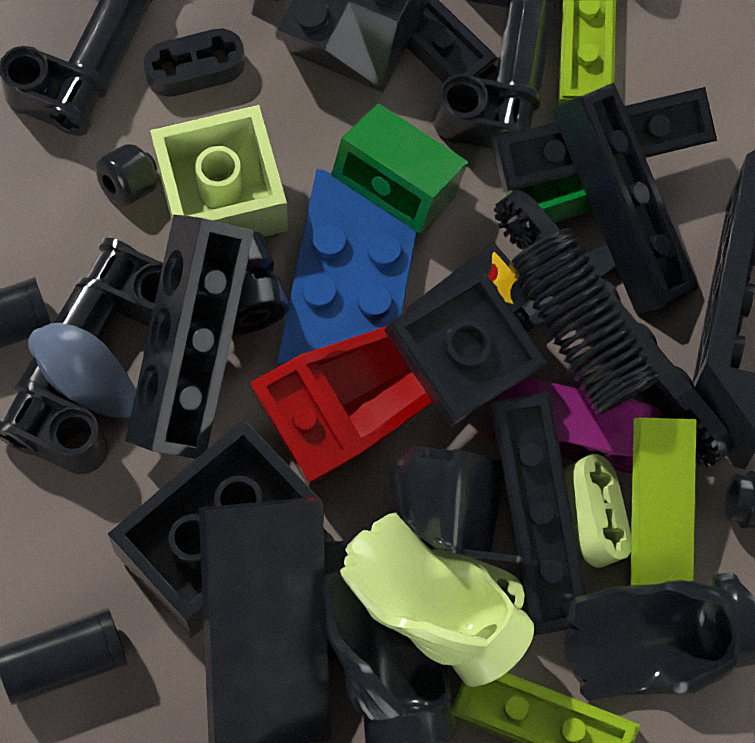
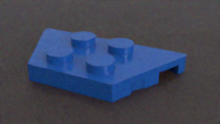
M316 169L277 367L303 353L385 327L388 323L402 316L416 241V231L333 177L327 171Z

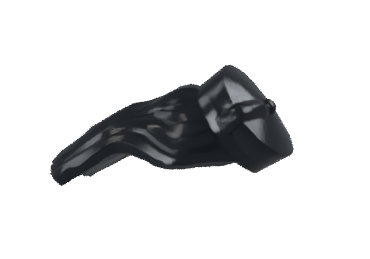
M340 570L335 571L334 575L326 574L324 579L326 634L338 659L344 666L346 686L351 704L364 717L365 743H444L454 737L456 734V720L451 712L450 686L447 673L448 665H442L431 660L416 647L409 637L373 619L365 606L341 576Z
M721 573L712 576V584L710 586L694 581L677 580L659 584L606 588L595 593L576 597L571 602L568 611L567 622L570 627L565 631L564 653L566 661L573 663L575 666L573 670L575 678L581 681L580 694L587 701L621 695L691 694L721 680L736 668L755 665V598L734 573Z

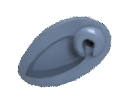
M50 323L37 328L31 333L28 340L29 351L35 357L38 367L46 380L58 393L74 404L104 416L117 418L131 416L136 388L117 358L103 342L81 328L64 323Z

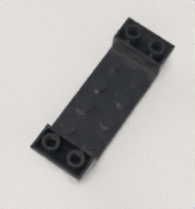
M755 150L746 155L726 205L692 378L695 391L721 420L730 434L732 450L726 457L733 467L746 469L755 453V373L739 369L746 337L739 335L743 318H748L755 294V284L749 283L753 266H755Z

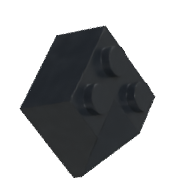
M292 0L277 30L289 53L384 92L430 0Z

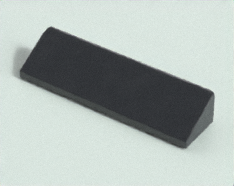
M613 82L553 109L554 118L634 311L642 314L665 307L698 289V284L615 83Z

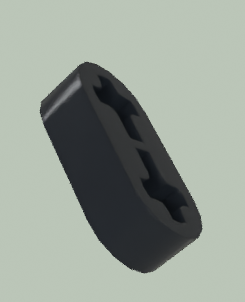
M224 28L212 29L158 43L146 53L144 58V70L149 87L155 93L166 97L178 96L229 83L237 79L245 67L242 40L236 33ZM223 49L224 53L228 55V62L218 63L217 58L213 57V51ZM172 62L173 67L176 68V75L166 77L165 72L162 70V64Z

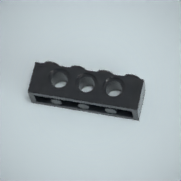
M173 214L126 442L153 452L193 459L198 458L208 449L254 230L200 217Z

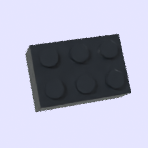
M243 419L107 534L115 554L192 638L204 628L199 508L319 497L254 428Z

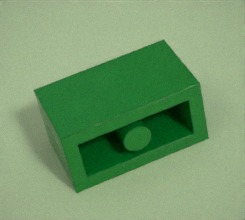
M378 103L341 138L331 175L421 234L455 198L468 161Z

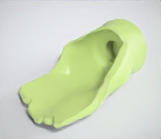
M397 513L388 514L374 522L371 531L363 530L347 545L345 551L348 556L344 560L345 567L340 570L341 576L365 606L371 617L382 625L409 637L416 647L431 660L442 665H451L467 686L476 687L498 679L514 667L527 651L534 635V623L524 611L518 609L510 601L505 592L490 577L486 568L478 562L454 560L435 553L404 523Z

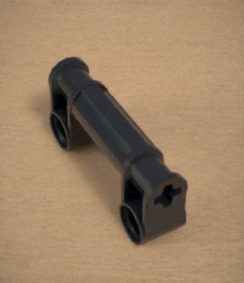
M100 0L69 62L30 46H18L7 51L0 60V77L5 99L10 108L18 113L49 123L65 133L75 136L86 135L91 125L88 117L97 99L106 96L109 86L153 0ZM30 76L37 78L30 84L22 85L15 83L22 77Z
M470 0L475 3H486L507 8L496 80L477 78L468 74H457L449 77L442 84L433 112V126L441 137L451 142H462L493 149L491 138L531 128L533 112L540 107L542 82L556 0ZM461 104L467 107L470 112H457L450 105Z
M109 237L103 238L99 244L101 254L88 276L79 278L73 292L54 322L81 328L93 334L100 341L117 313L150 327L155 303L148 300L158 290L163 262L138 252L120 240ZM33 357L22 378L15 386V390L18 393L2 421H0V440L21 452L36 455L71 473L79 475L91 473L102 465L108 453L107 441L90 411L67 401L66 397L57 392L46 380L38 367L35 357ZM81 432L91 434L86 444L80 448H65L66 441L72 435Z

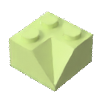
M259 105L150 130L156 163L171 220L173 219V214L200 217L251 229L255 232H260L265 237L289 231L287 201Z

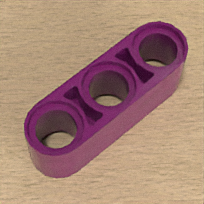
M532 378L526 379L496 398V401L550 392L561 458L578 461L586 456L598 454L607 459L614 470L633 473L634 418L663 417L662 412L658 408L634 400H628L605 413L597 415L594 414L595 409H591L592 404H588L589 399L585 398L588 390L584 391L579 388ZM492 419L488 434L491 439L496 441Z

